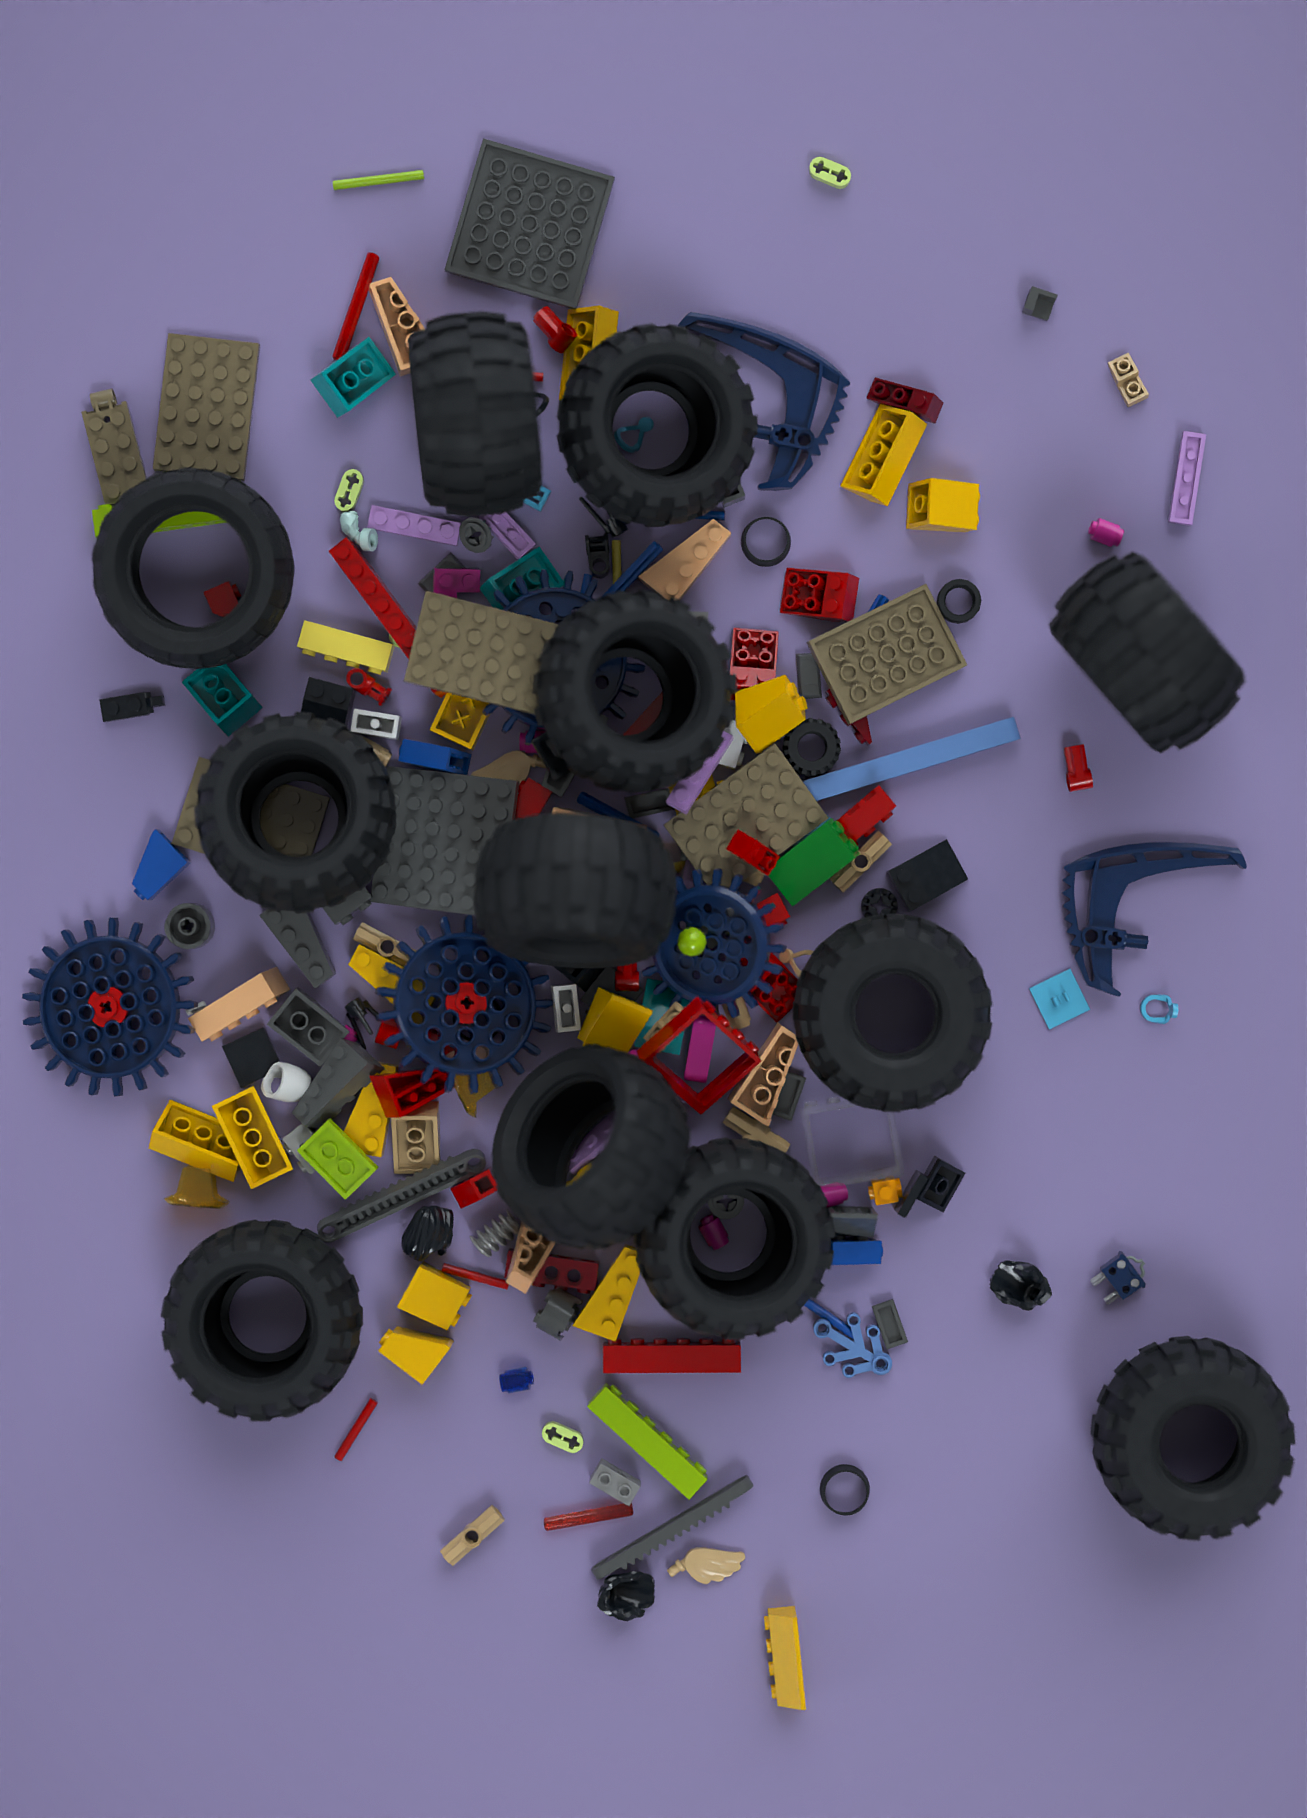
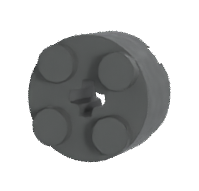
M183 903L175 906L170 911L165 920L164 929L169 941L177 947L196 949L206 945L212 939L215 922L210 911L204 906L195 903ZM189 922L194 923L192 932L191 930H186L185 926L188 925Z
M558 1287L557 1289H550L544 1300L547 1302L545 1308L537 1312L533 1322L537 1323L536 1328L561 1341L564 1337L561 1335V1332L563 1333L564 1330L568 1332L580 1310L576 1306L577 1304L581 1305L583 1300Z

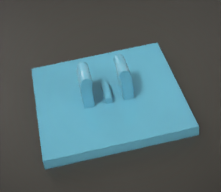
M1071 969L1029 988L1049 1030L1090 1010Z

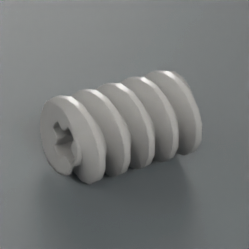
M506 1209L507 1217L502 1214L498 1215L499 1223L494 1219L491 1220L492 1228L486 1224L484 1225L485 1233L477 1230V1239L471 1235L469 1236L481 1254L491 1257V1249L498 1252V1244L506 1246V1239L512 1241L514 1240L513 1233L518 1235L520 1226L508 1209Z

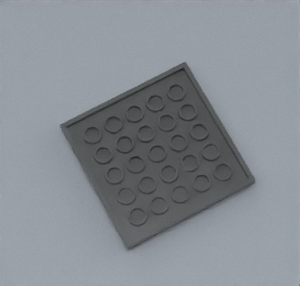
M483 138L444 269L445 272L566 308L576 309L615 177Z
M387 766V772L390 776L395 796L396 829L390 844V852L384 864L379 866L373 874L371 890L373 898L370 899V902L475 915L476 865L482 846L491 839L495 828L515 820L520 781Z

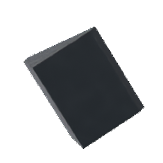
M934 1155L924 1173L927 1181L917 1200L944 1213L966 1173Z

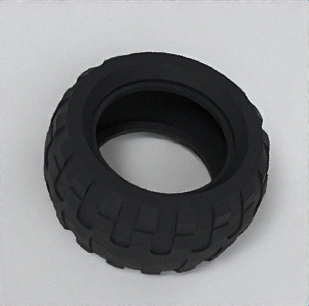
M180 468L161 472L146 478V480L128 489L104 517L92 552L93 587L107 622L131 648L158 663L187 669L211 668L231 663L248 655L275 631L289 605L292 595L295 565L289 536L280 518L271 505L251 487L229 475L208 469ZM186 512L211 513L227 522L242 540L249 561L248 583L240 602L224 618L202 627L183 626L160 614L148 600L140 579V558L149 536L164 521Z
M587 1044L580 1048L573 1047L567 1049L535 1068L517 1087L501 1114L492 1147V1175L496 1180L497 1192L509 1209L527 1228L556 1244L577 1249L590 1248L602 1250L613 1244L627 1241L654 1221L666 1207L681 1181L690 1144V1129L687 1126L688 1115L686 1108L663 1075L636 1055L610 1047H602L598 1044ZM615 1110L613 1125L602 1150L579 1177L566 1185L571 1158L575 1150H577L590 1129L605 1115Z

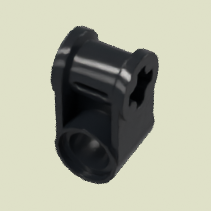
M604 533L603 536L594 537L585 535L590 573L595 578H605L610 572L608 533ZM596 562H603L606 568L601 572H597L593 569V566Z

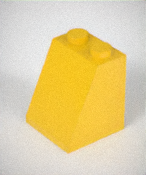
M936 478L909 483L906 529L948 532L977 530L979 522L978 502L980 500L979 484Z
M786 675L735 693L736 727L756 754L762 752L806 720L805 710L807 709V702L803 696L800 697L794 682H790Z
M598 987L577 1038L584 1042L582 1046L598 1044L602 1047H610L628 1053L653 1011L637 1002Z
M423 1261L397 1308L448 1330L450 1325L455 1327L461 1315L457 1312L461 1305L466 1307L472 1295L468 1292L471 1287Z
M396 1326L393 1331L388 1329L381 1338L379 1344L382 1346L378 1351L423 1385L449 1351L454 1341L451 1338Z

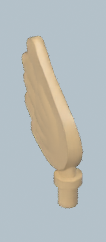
M511 751L488 765L473 771L471 776L521 782L527 779L531 767L547 768L536 754L529 756L523 751Z
M696 1547L690 1549L681 1561L677 1559L675 1564L667 1569V1572L673 1577L680 1571L686 1570L692 1578L700 1583L708 1584L711 1580L721 1582L724 1577H729L733 1572L740 1570V1562L744 1561L745 1554L743 1552Z

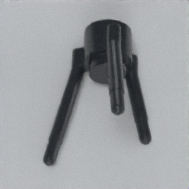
M583 497L579 498L584 507L602 526L605 533L611 534L612 538L629 530L626 526L629 523L613 518L612 514L608 511L607 513L610 518L606 520V524Z
M358 997L344 1008L348 1012L346 1016L350 1020L353 1029L357 1032L356 1036L360 1045L366 1050V1045L356 1021L360 1020L369 1035H373V1031L364 1017L368 1014L366 1010L375 1017L379 1013L370 1006L367 1000L362 1001Z

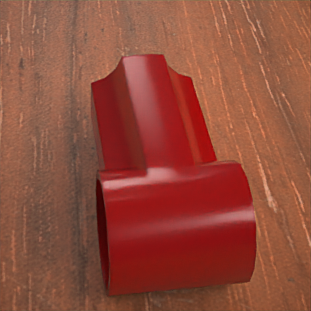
M548 306L537 311L533 317V322L549 338L548 344L558 353L563 354L577 337L576 330L571 325L562 322Z
M1084 744L1065 747L1066 781L1069 792L1093 788L1092 773L1087 765Z
M637 963L617 967V971H615V991H639Z

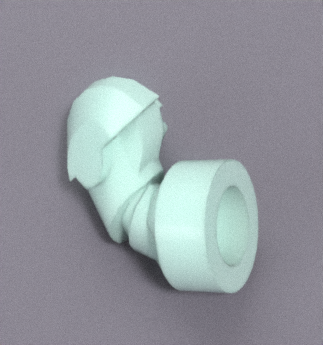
M350 510L342 513L340 516L342 532L352 542L355 541V544L359 545L363 551H375L378 544L377 531L373 528H364L360 532L357 512Z

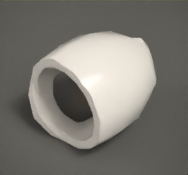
M276 1062L270 1067L263 1078L261 1090L263 1095L268 1098L284 1102H297L312 1082L311 1075L298 1066ZM282 1078L278 1090L273 1093L271 1091L273 1079Z

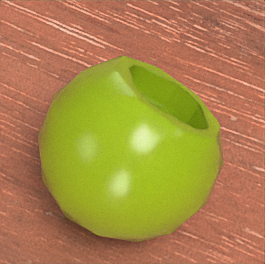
M694 927L682 931L677 940L679 950L684 955L690 957L702 953L707 943L704 933Z

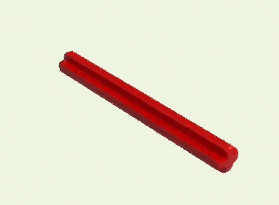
M367 253L332 355L334 360H337L349 350L369 291V284L372 282L379 262V256L375 253Z

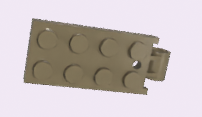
M111 388L90 393V401L94 411H81L104 502L105 504L113 505L118 502L124 492L146 480L147 477L128 403L123 401L121 402L122 404L117 405L115 392ZM106 417H110L108 423L105 422Z

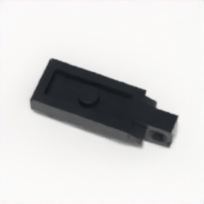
M151 692L99 699L103 722L147 716L150 713H154V707L165 706L164 696L151 697Z

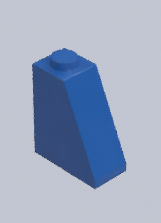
M403 739L402 745L399 748L398 761L448 773L468 775L472 754L449 747Z
M155 829L152 832L132 885L136 888L134 892L142 900L146 898L152 901L191 864L161 830Z
M854 1238L831 1239V1250L834 1251L831 1265L881 1264V1257L883 1256L882 1241L868 1238V1240H855Z

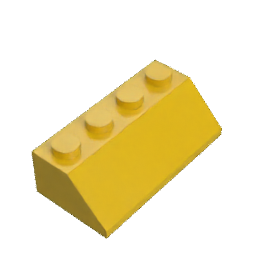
M599 305L568 309L566 323L576 330L577 337L563 353L559 400L563 397L566 388L565 384L572 371L585 355L604 339L617 333L619 311Z
M880 404L840 486L871 502L888 506L927 423L910 411Z
M254 1086L212 1106L251 1189L293 1170Z
M169 1100L152 1131L148 1149L234 1182L241 1167L218 1119Z
M795 1606L767 1608L768 1616H764L765 1630H770V1639H766L767 1653H772L773 1661L768 1662L769 1674L774 1676L775 1684H771L772 1699H777V1706L806 1710Z

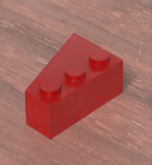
M878 785L837 821L843 826L844 834L848 839H853L858 845L859 843L856 840L862 835L865 838L876 830L874 825L880 820L884 823L893 815L891 811L897 806Z
M425 1068L371 1075L369 1077L385 1117L401 1118L446 1093L444 1092L446 1073L434 1069L431 1078L424 1084L419 1081Z

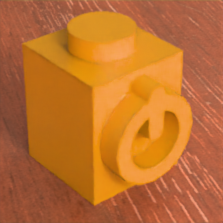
M891 1175L870 1179L871 1186H868L869 1199L874 1200L876 1206L899 1202L898 1198L903 1197L899 1178H894Z

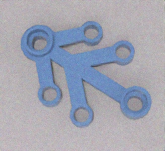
M849 1313L846 1319L851 1327L854 1341L834 1330L828 1320L821 1318L815 1321L813 1330L817 1337H829L849 1349L836 1353L826 1351L823 1354L825 1365L833 1366L836 1362L857 1357L867 1360V1362L857 1365L845 1363L842 1367V1372L847 1378H852L855 1374L873 1371L877 1375H884L891 1370L892 1360L887 1353L882 1351L879 1339L880 1329L877 1325L870 1324L866 1328V1334L872 1342V1353L864 1346L860 1329L861 1319L857 1313ZM852 1316L858 1318V1321L854 1324L849 1322ZM820 1324L826 1325L824 1331L818 1330ZM875 1328L877 1333L870 1335L869 1330ZM832 1355L834 1357L833 1361L827 1362L825 1360L826 1356ZM879 1359L885 1361L883 1366H877L876 1362ZM847 1367L853 1368L851 1374L845 1373Z

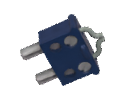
M1119 1251L1117 1256L1100 1267L1102 1272L1090 1279V1282L1093 1286H1096L1106 1278L1110 1281L1115 1291L1104 1298L1106 1304L1109 1305L1120 1296L1124 1300L1141 1287H1146L1142 1279L1145 1275L1143 1268L1145 1263L1142 1259L1138 1260L1134 1256L1126 1257L1122 1251ZM1129 1259H1132L1136 1263H1141V1275H1139V1273L1130 1263ZM1114 1267L1115 1270L1110 1272L1109 1268ZM1124 1286H1129L1127 1290H1122Z

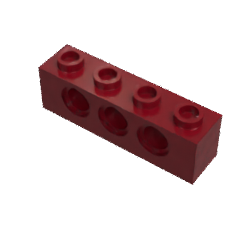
M513 1248L508 1250L504 1278H507L514 1252ZM549 1254L531 1285L545 1287V1284L554 1285V1289L560 1287L565 1291L568 1290V1287L577 1288L579 1293L590 1294V1291H595L599 1261ZM549 1266H554L558 1270V1275L556 1277H549L546 1275L545 1269ZM576 1269L580 1272L581 1277L579 1280L573 1281L568 1277V1272Z

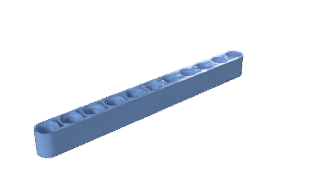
M1011 717L803 781V783L815 800L820 801L1021 739L1015 718Z

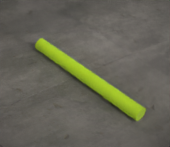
M417 170L333 181V189L339 190L424 179V171Z

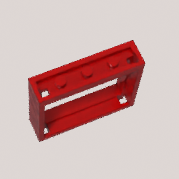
M697 996L636 1052L641 1060L663 1075L678 1096L702 1115L762 1060L757 1052L759 1048L754 1042H747L744 1039V1034L737 1027L733 1029L730 1026L729 1020L723 1014L718 1015L715 1013L716 1010L709 1001L703 1002ZM703 1013L745 1052L704 1089L697 1093L655 1055Z

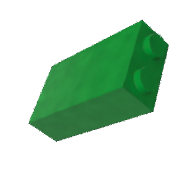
M830 818L779 858L769 877L793 907L860 854L858 851L859 847L853 839H848L844 834V828L841 823Z

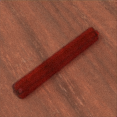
M632 1503L630 1506L618 1504L544 1518V1528L546 1531L632 1516L634 1513Z

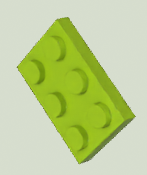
M331 1118L297 1150L345 1200L379 1168Z

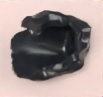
M423 1206L417 1210L403 1233L401 1242L403 1252L420 1262L425 1261L429 1255L438 1251L437 1255H444L450 1247L453 1238L454 1214L452 1210L439 1206Z
M1005 1260L1000 1262L998 1269L994 1271L995 1274L990 1278V1289L995 1293L996 1297L1002 1303L1017 1306L1022 1310L1030 1311L1035 1306H1041L1052 1296L1047 1278L1043 1276L1035 1265L1030 1263Z
M640 1571L613 1574L606 1577L599 1590L597 1607L608 1616H613L627 1622L643 1617L645 1615V1610L643 1609L649 1608L654 1603V1577Z

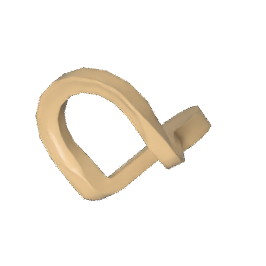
M787 949V951L779 953V959L782 963H790L795 974L799 977L801 970H799L793 958L811 955L813 951L803 950L793 953L791 949Z

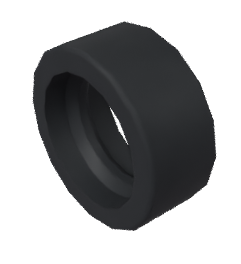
M955 579L942 587L938 593L936 603L944 619L951 623L960 624L969 621L977 614L982 600L976 585L968 580ZM955 588L967 590L972 596L970 610L961 615L950 612L945 602L949 591Z

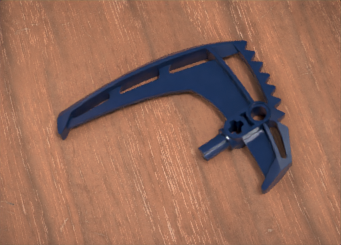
M695 312L688 313L678 326L686 327L689 330L718 340L749 355L770 368L784 380L787 395L785 423L779 425L772 424V427L757 424V435L754 436V438L768 440V444L779 448L768 481L759 484L757 489L761 491L792 489L813 466L811 456L821 455L819 445H828L825 435L833 434L834 429L831 424L840 421L836 412L844 410V406L839 400L847 398L848 395L843 388L850 386L849 380L834 365L819 354L782 335L730 319ZM697 323L724 328L733 332L728 334L700 326ZM745 334L775 345L778 348L775 351H770L740 337ZM790 352L819 367L818 374L789 360L783 354ZM823 377L837 384L838 388L827 421L819 437L815 438L810 428ZM780 432L785 433L783 441L778 440L779 436L775 435H779ZM806 436L809 438L810 444L802 446L798 443V438ZM801 453H807L808 458L795 479L789 482V478Z
M1148 842L1103 849L1085 855L1064 866L1063 869L1069 875L1062 881L1069 888L1064 890L1062 894L1069 901L1063 904L1062 907L1070 911L1064 917V920L1072 924L1066 933L1075 936L1070 945L1078 947L1074 959L1086 985L1113 996H1121V993L1113 988L1112 949L1124 950L1125 947L1147 949L1148 936L1127 934L1126 930L1115 928L1117 908L1128 884L1151 875L1187 868L1237 865L1241 869H1246L1247 864L1241 851L1238 848L1197 843ZM1178 851L1182 858L1147 861L1144 853ZM1192 852L1227 855L1228 858H1196L1192 855ZM1131 854L1136 859L1134 863L1098 869L1100 859ZM1091 870L1087 904V925L1079 930L1074 896L1075 873ZM1088 930H1092L1096 935L1092 943L1085 939V934ZM1112 932L1114 937H1118V941L1114 942V945H1112V941L1108 940V937L1112 936ZM1084 946L1088 947L1092 981L1088 977L1082 952Z

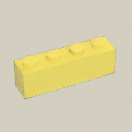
M306 620L303 622L297 647L302 649V654L315 657L316 653L324 655V660L337 663L339 659L346 661V666L352 668H359L361 665L368 667V672L381 675L382 672L388 673L395 648L390 643Z

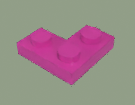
M434 568V593L457 598V592L480 593V569Z

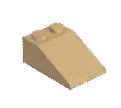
M430 1101L401 1118H391L394 1174L421 1173L423 1168L429 1169L432 1164H439V1101Z

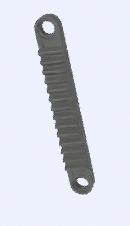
M470 1149L455 1157L449 1156L446 1161L440 1160L438 1165L432 1164L429 1169L423 1168L421 1173L415 1172L412 1177L408 1175L404 1181L400 1179L395 1185L391 1183L387 1189L383 1187L380 1192L374 1191L372 1196L366 1195L363 1200L357 1199L355 1204L349 1203L346 1208L340 1207L338 1212L323 1218L317 1224V1232L321 1236L320 1239L324 1242H334L480 1173L486 1166L484 1154L478 1149ZM471 1158L480 1159L479 1163L476 1165L468 1164V1161ZM327 1226L335 1228L332 1233L327 1234L323 1232V1229Z
M748 1475L740 1477L601 1560L591 1568V1571L596 1579L599 1580L620 1567L626 1570L628 1563L635 1564V1558L643 1560V1554L651 1555L652 1548L658 1551L659 1544L667 1545V1539L673 1542L675 1541L676 1534L680 1537L682 1536V1530L690 1532V1526L698 1527L699 1520L705 1523L707 1515L713 1518L714 1511L721 1513L722 1506L730 1508L729 1502L743 1495L754 1486Z

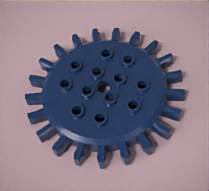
M717 868L714 869L712 874V884L704 885L702 872L700 869L692 871L694 887L687 889L683 879L680 876H676V890L678 894L676 895L675 915L668 939L660 942L658 953L653 956L655 965L645 968L641 973L643 976H651L656 972L660 974L663 982L653 990L655 995L665 992L668 987L676 993L670 1002L669 1008L676 1001L681 1005L683 998L692 1002L698 996L703 1002L709 1001L718 1015L720 1014L719 1005L726 1003L730 1016L735 1018L740 1015L736 999L743 997L747 1005L753 1009L759 1004L750 990L757 986L762 992L769 994L774 989L770 983L762 979L765 970L772 974H780L783 971V968L778 964L770 963L769 958L770 952L779 954L787 951V946L771 944L770 933L781 931L784 929V924L775 923L767 926L763 916L772 912L776 906L774 903H769L758 909L753 900L760 894L762 888L759 886L750 889L746 896L739 892L738 889L742 884L743 875H735L730 887L721 885L722 869ZM707 903L712 906L710 912L705 909ZM728 908L733 909V916L727 914ZM680 922L686 923L685 929L694 927L701 930L702 926H706L708 928V933L704 934L706 942L709 938H715L718 942L717 949H709L706 943L704 955L692 957L677 951L676 944L679 934L685 930L680 927ZM725 930L730 933L729 939L723 936ZM746 935L751 936V938H752V942H751V943H747V942H746V940H745ZM720 953H724L726 955L725 961H722L719 958ZM742 958H746L748 960L747 966H744L741 963ZM694 971L700 973L699 979L695 978ZM717 975L722 977V983L716 982Z

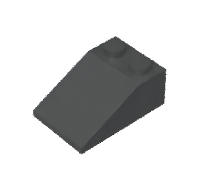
M299 987L295 988L267 1023L269 1027L320 1067L325 1063L341 1038L344 1039L350 1032Z
M832 1206L827 1208L829 1215L833 1217L835 1237H831V1239H845V1236H854L855 1240H868V1237H874L878 1214L873 1207Z

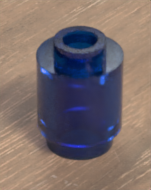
M527 1367L505 1371L504 1374L499 1375L501 1390L509 1394L530 1390L531 1385L534 1384L533 1372L528 1371Z

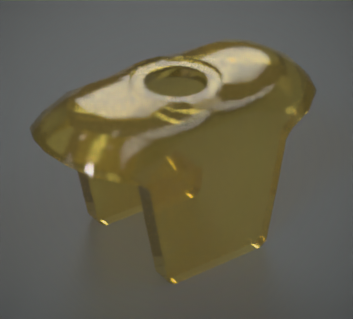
M488 1072L477 1075L479 1088L476 1094H470L468 1076H455L454 1088L467 1114L474 1118H477V1101L495 1089Z
M191 1165L182 1169L176 1194L163 1198L170 1205L220 1209L230 1203L229 1200L218 1194L216 1175L211 1174L210 1169L196 1168Z

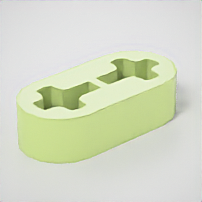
M816 157L810 163L809 173L815 180L837 189H843L850 183L851 172L847 167L824 157ZM819 163L823 164V169L829 173L821 171L818 174L813 166H818ZM840 172H843L846 180L842 179L841 183L837 182V177L831 173L839 175Z
M348 470L342 477L334 500L336 507L341 512H348L356 506L364 485V478L358 470ZM355 474L359 483H354L350 490L348 477H353ZM347 492H349L348 499L351 504H346L345 507H342V503L339 500L340 498L344 499Z
M548 1422L542 1430V1437L547 1443L567 1452L576 1453L583 1447L584 1440L582 1434L558 1422ZM552 1427H555L556 1433L562 1435V1437L554 1435L550 1438L546 1430H551ZM573 1436H576L577 1442L580 1444L570 1447V1442L565 1440L564 1437L572 1439Z

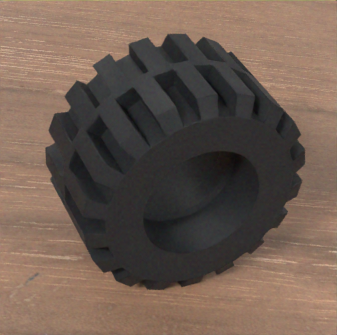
M808 718L786 734L782 750L785 758L796 773L808 777L819 776L829 771L837 762L841 752V741L838 738L837 731L831 727V724L819 718ZM816 734L823 739L825 752L820 759L808 761L799 754L798 743L803 736Z

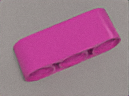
M700 1015L693 1021L684 1080L705 1084L707 1082L716 1025L706 1016Z

